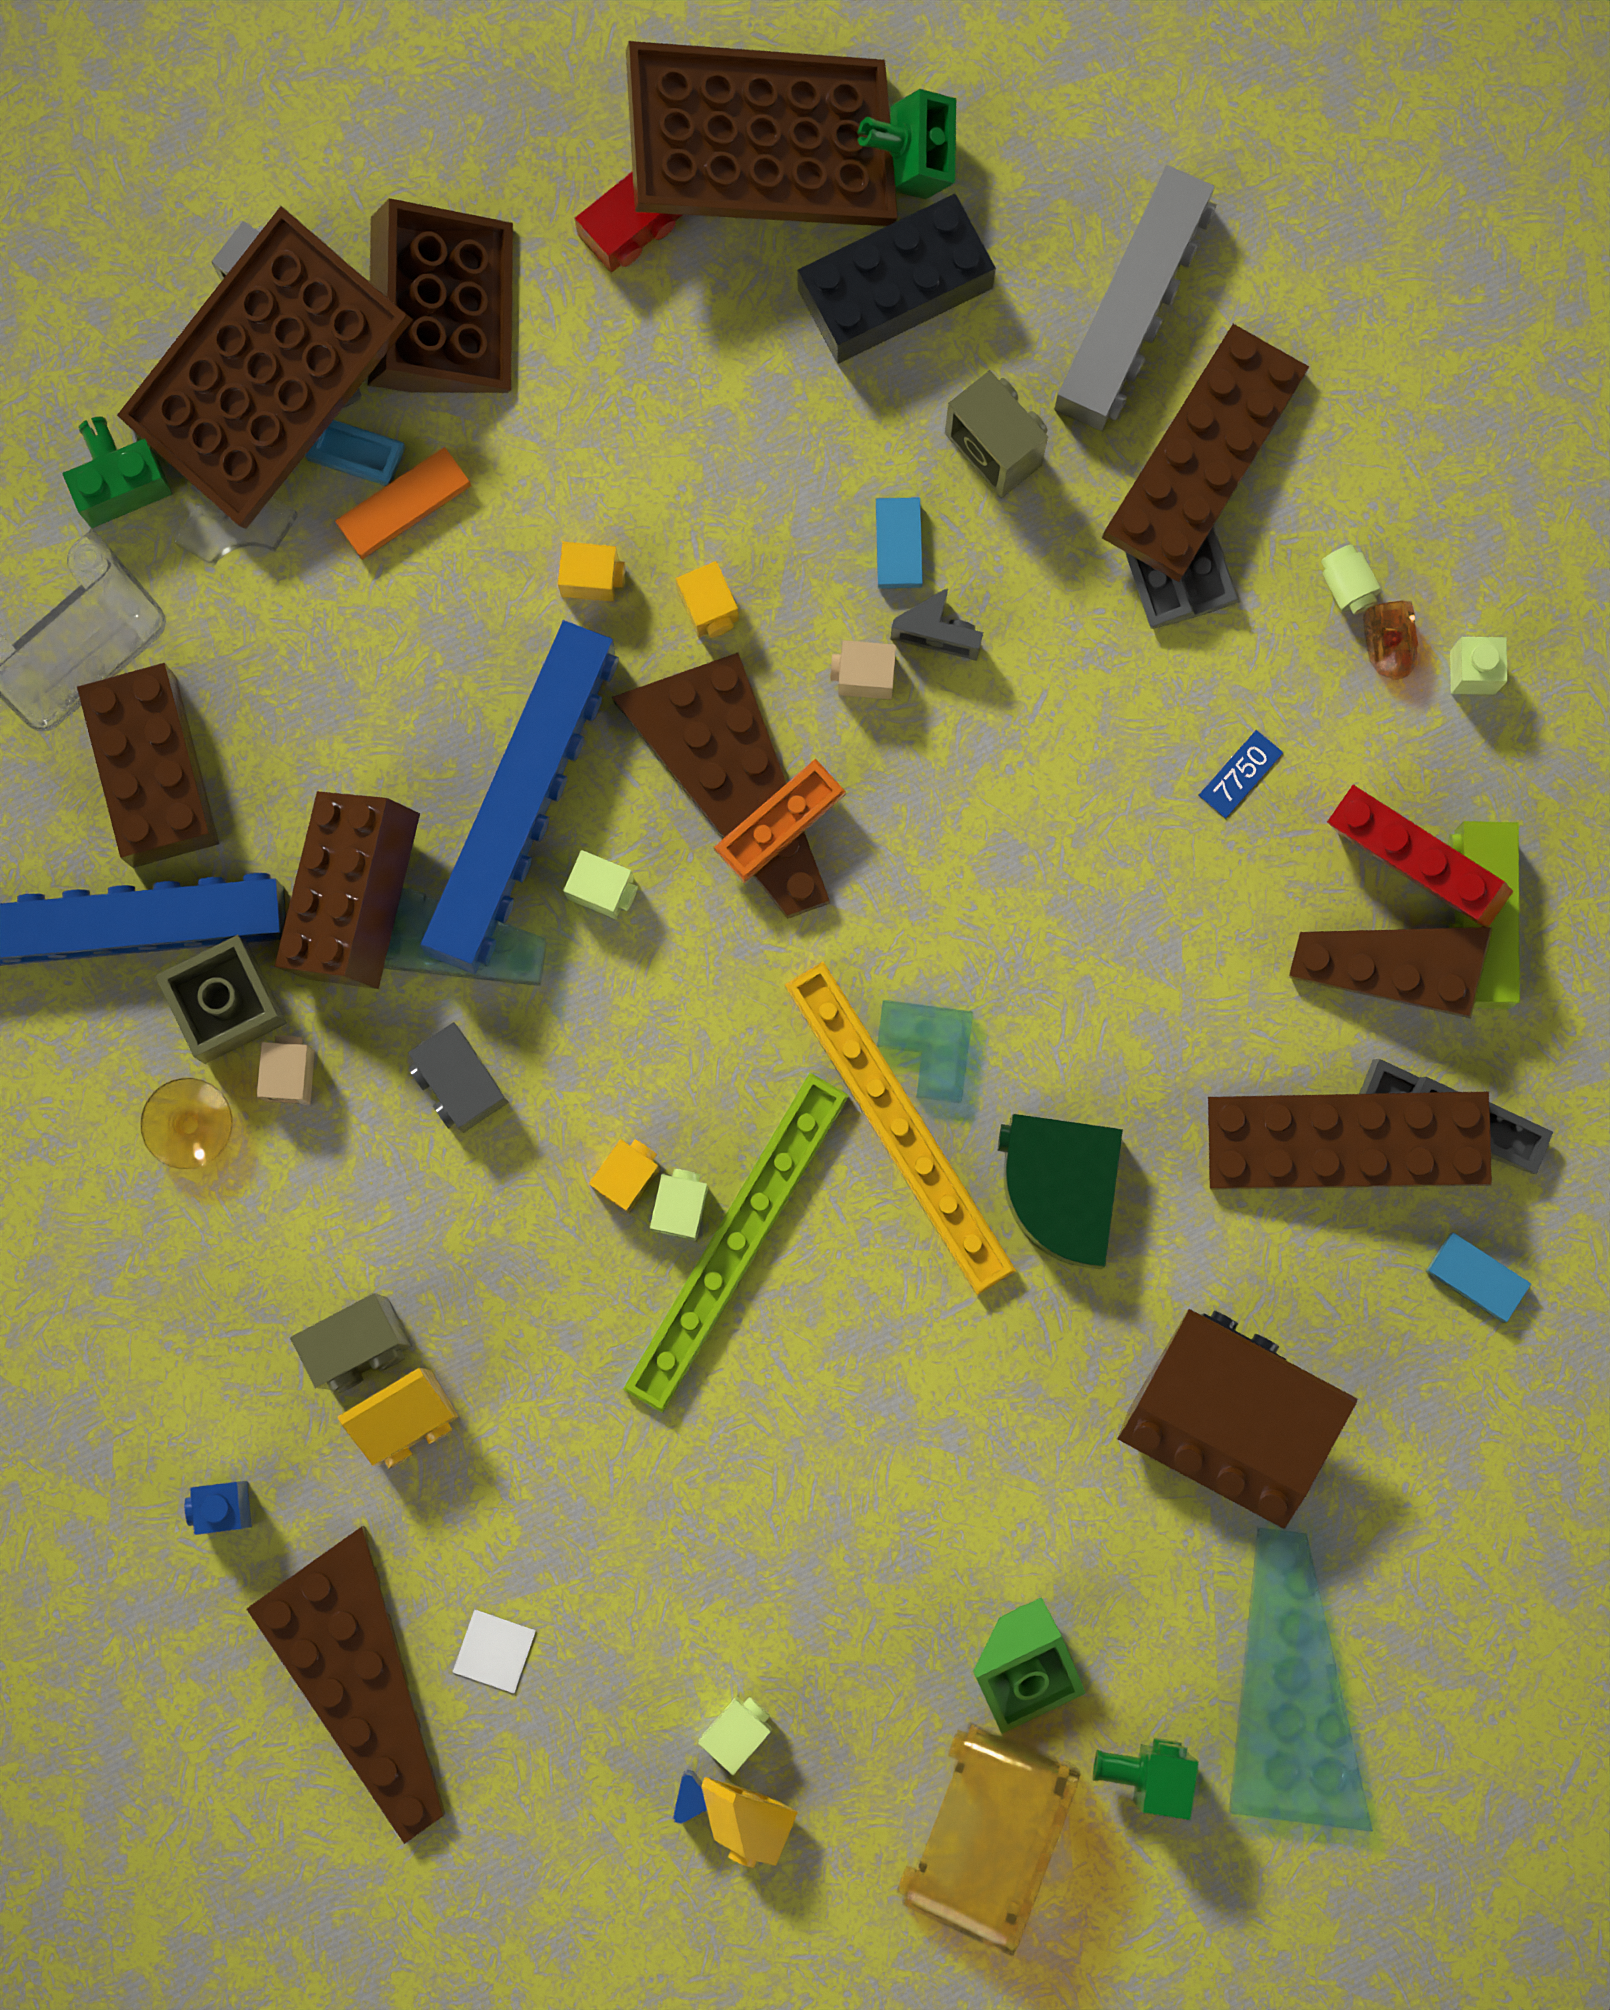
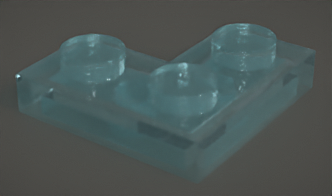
M883 1000L877 1047L922 1053L916 1098L954 1103L962 1102L973 1012Z

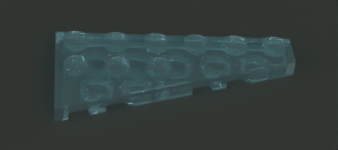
M1257 1527L1229 1812L1238 1815L1373 1832L1307 1534Z

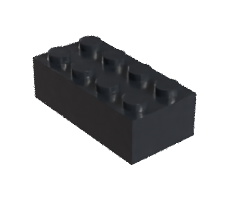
M956 193L798 269V291L836 363L839 364L993 289L996 267Z

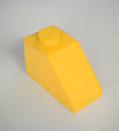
M705 1777L701 1787L714 1840L731 1849L728 1857L742 1865L755 1868L758 1861L776 1866L798 1812L766 1794Z

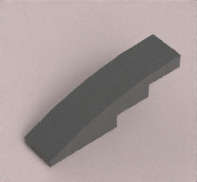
M1373 1059L1359 1094L1458 1091L1431 1078L1413 1075L1381 1059ZM1489 1102L1491 1158L1526 1172L1537 1174L1553 1131Z

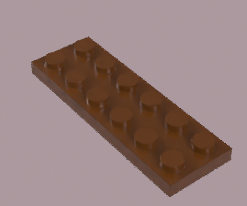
M1232 324L1103 533L1102 539L1175 581L1180 582L1305 377L1309 366L1239 326Z
M1489 1091L1208 1097L1210 1190L1492 1185Z

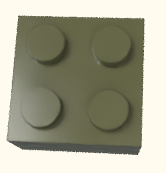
M989 370L948 403L945 434L1000 498H1003L1042 466L1048 440L1046 435L1048 430L1042 419L1035 412L1030 411L1027 413L1018 403L1019 397L1013 386L1005 378L998 380Z
M239 935L155 975L194 1058L204 1064L287 1024L249 944Z
M376 1293L290 1337L314 1387L328 1389L331 1392L338 1390L339 1393L363 1382L364 1379L361 1373L370 1368L383 1371L403 1361L405 1357L402 1351L412 1347L389 1299Z

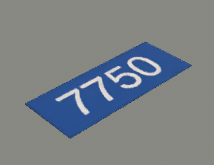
M1255 730L1199 796L1223 817L1227 818L1283 754V751L1259 731Z

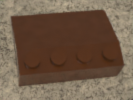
M391 198L371 216L370 282L413 320L369 374L368 386L409 393H509L511 391L512 222Z
M1188 1309L1129 1407L1117 1440L1285 1529L1308 1494L1352 1413L1358 1398L1199 1313Z

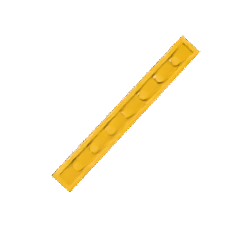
M824 961L786 983V990L975 1294L979 1295L1016 1272L1015 1267Z

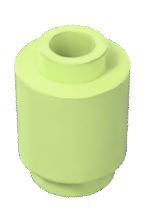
M1353 544L1344 546L1322 559L1321 563L1325 569L1322 575L1341 611L1351 609L1353 615H1356L1378 603L1375 596L1382 589L1363 553L1357 552Z

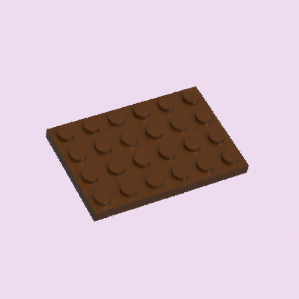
M637 41L628 42L626 65L635 212L885 227L897 221L893 157L890 152L872 147H863L858 143L860 136L868 137L858 134L859 126L864 118L871 117L890 124L886 63L884 59Z
M280 206L117 416L142 439L145 438L156 452L238 526L247 529L413 319L294 215Z

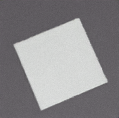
M474 1609L453 1673L514 1694L536 1630Z

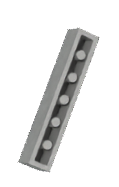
M1166 165L1059 390L1054 408L1055 411L1100 431L1103 430L1108 418L1117 420L1127 398L1126 395L1120 392L1127 379L1132 382L1136 380L1145 357L1139 355L1144 341L1153 343L1163 321L1162 318L1157 317L1162 303L1171 305L1181 283L1180 280L1175 278L1180 265L1189 267L1199 245V242L1192 239L1198 227L1207 229L1217 205L1210 202L1214 185Z

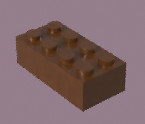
M165 663L77 686L120 858L129 866L135 868L218 845L219 840L177 678Z
M317 791L274 967L309 980L379 989L420 813L389 798Z

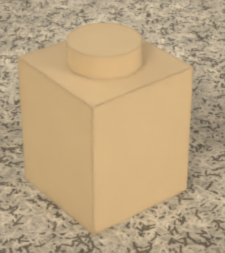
M842 640L841 654H832L830 681H839L838 695L892 699L896 645Z
M278 1035L275 1036V1043L261 1042L257 1097L264 1102L310 1105L315 1050L308 1045H302L303 1038Z

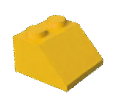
M419 1367L337 1418L372 1466H380L385 1463L388 1469L411 1457L413 1454L409 1447L424 1438L428 1444H432L452 1432L453 1429L449 1423L459 1418L432 1370Z

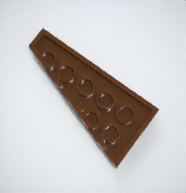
M739 653L612 697L616 706L625 714L640 736L650 745L666 765L668 771L723 838L787 784ZM805 832L800 834L754 875V878L787 919L830 904Z

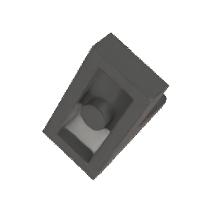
M948 589L940 591L893 620L891 640L977 661L983 632L976 631V627L973 624L962 620H950L949 624L941 622Z

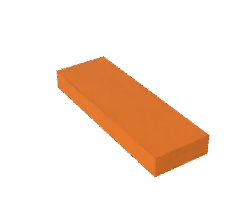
M443 447L336 519L335 522L358 556L363 560L471 487V484L448 450Z
M814 759L714 846V851L740 880L745 883L846 795V791L818 760Z

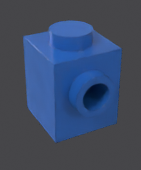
M247 1481L190 1487L191 1497L185 1499L184 1509L187 1525L194 1526V1535L252 1528Z

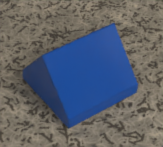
M687 1769L682 1775L673 1816L676 1823L682 1824L707 1810L701 1787L703 1782L692 1770Z

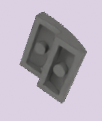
M1214 526L1180 582L1175 581L1125 552L1151 629L1205 615L1240 602Z

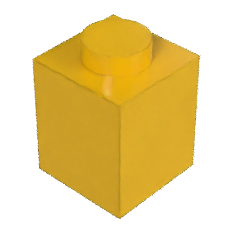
M562 541L558 588L561 597L614 602L616 588L624 587L626 563L619 561L616 546Z
M717 561L675 578L677 591L698 638L707 634L711 638L723 635L734 627L733 623L739 621L738 607Z
M620 1139L591 1179L589 1185L629 1214L661 1170L659 1165L653 1162L657 1154L637 1139H634L631 1145Z

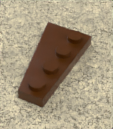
M1492 927L1300 932L1289 976L1291 979L1471 1019L1493 930Z

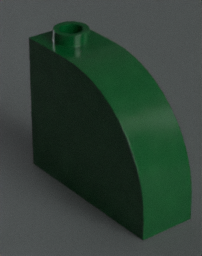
M1018 1114L1011 1116L1009 1125L1001 1124L997 1151L1006 1152L1003 1179L1008 1206L1022 1232L1032 1243L1048 1255L1071 1265L1094 1269H1103L1105 1267L1123 1129Z

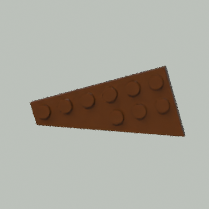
M361 1526L250 1605L246 1610L405 1844L443 1817L445 1810L431 1760L428 1758L421 1734L418 1714L412 1702L408 1687L409 1682L390 1614L387 1612L380 1588L381 1582L377 1568L373 1563L365 1526Z

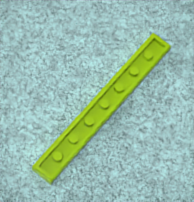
M808 1074L625 1384L624 1391L664 1413L848 1100V1094L814 1074Z

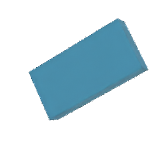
M333 420L305 456L310 462L387 486L394 480L405 445L401 441Z
M920 497L876 498L878 589L922 588Z
M1454 1232L1448 1235L1426 1270L1427 1273L1503 1323L1509 1320L1531 1285L1530 1282Z

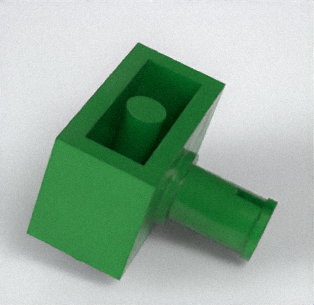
M918 89L891 106V124L875 120L871 117H866L862 120L858 134L868 137L860 136L858 143L863 147H872L890 152L893 157L896 192L928 199L955 184L956 98Z
M105 417L91 418L97 431V436L94 429L90 428L87 420L79 425V431L83 435L93 460L63 472L62 475L78 513L91 529L173 495L158 457L145 438L117 449Z
M1154 1738L1153 1746L1141 1744L1138 1757L1097 1750L1093 1766V1781L1100 1780L1134 1786L1133 1802L1143 1813L1191 1820L1199 1761L1187 1752L1188 1748L1182 1746L1181 1742Z

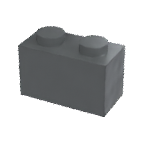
M455 1022L408 1052L415 1063L408 1068L423 1091L428 1087L432 1088L440 1100L433 1107L447 1128L455 1124L464 1133L509 1103Z

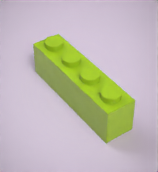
M1464 821L1455 829V834L1449 835L1448 845L1505 881L1513 890L1512 895L1489 926L1492 927L1493 931L1474 1008L1511 1009L1520 1003L1519 822ZM1455 910V923H1450L1449 928L1481 927L1457 910Z

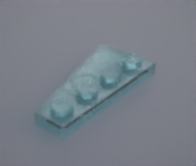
M402 888L384 969L541 986L547 945L546 938L506 923L498 922L492 938L496 939L493 955L487 965L480 963L476 975L424 954L421 942L439 901L411 888Z

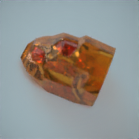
M1401 600L1367 608L1363 615V623L1371 664L1379 674L1392 680L1404 679L1409 676L1416 666L1418 654V639L1412 602Z

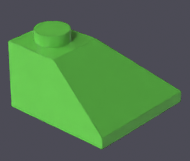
M1042 1597L999 1617L973 1673L1001 1734L1086 1694L1064 1639Z

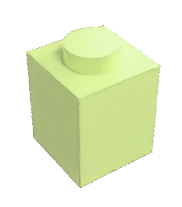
M1461 637L1450 650L1451 694L1496 695L1507 682V637Z
M581 850L563 892L568 900L617 920L621 909L629 910L638 886L632 884L634 877L631 870Z
M674 1169L672 1176L661 1175L650 1225L652 1232L697 1241L709 1188L706 1183L699 1182L701 1174Z
M736 1696L699 1738L698 1744L734 1775L771 1732L772 1727L766 1723L770 1714L753 1698L749 1697L743 1702Z

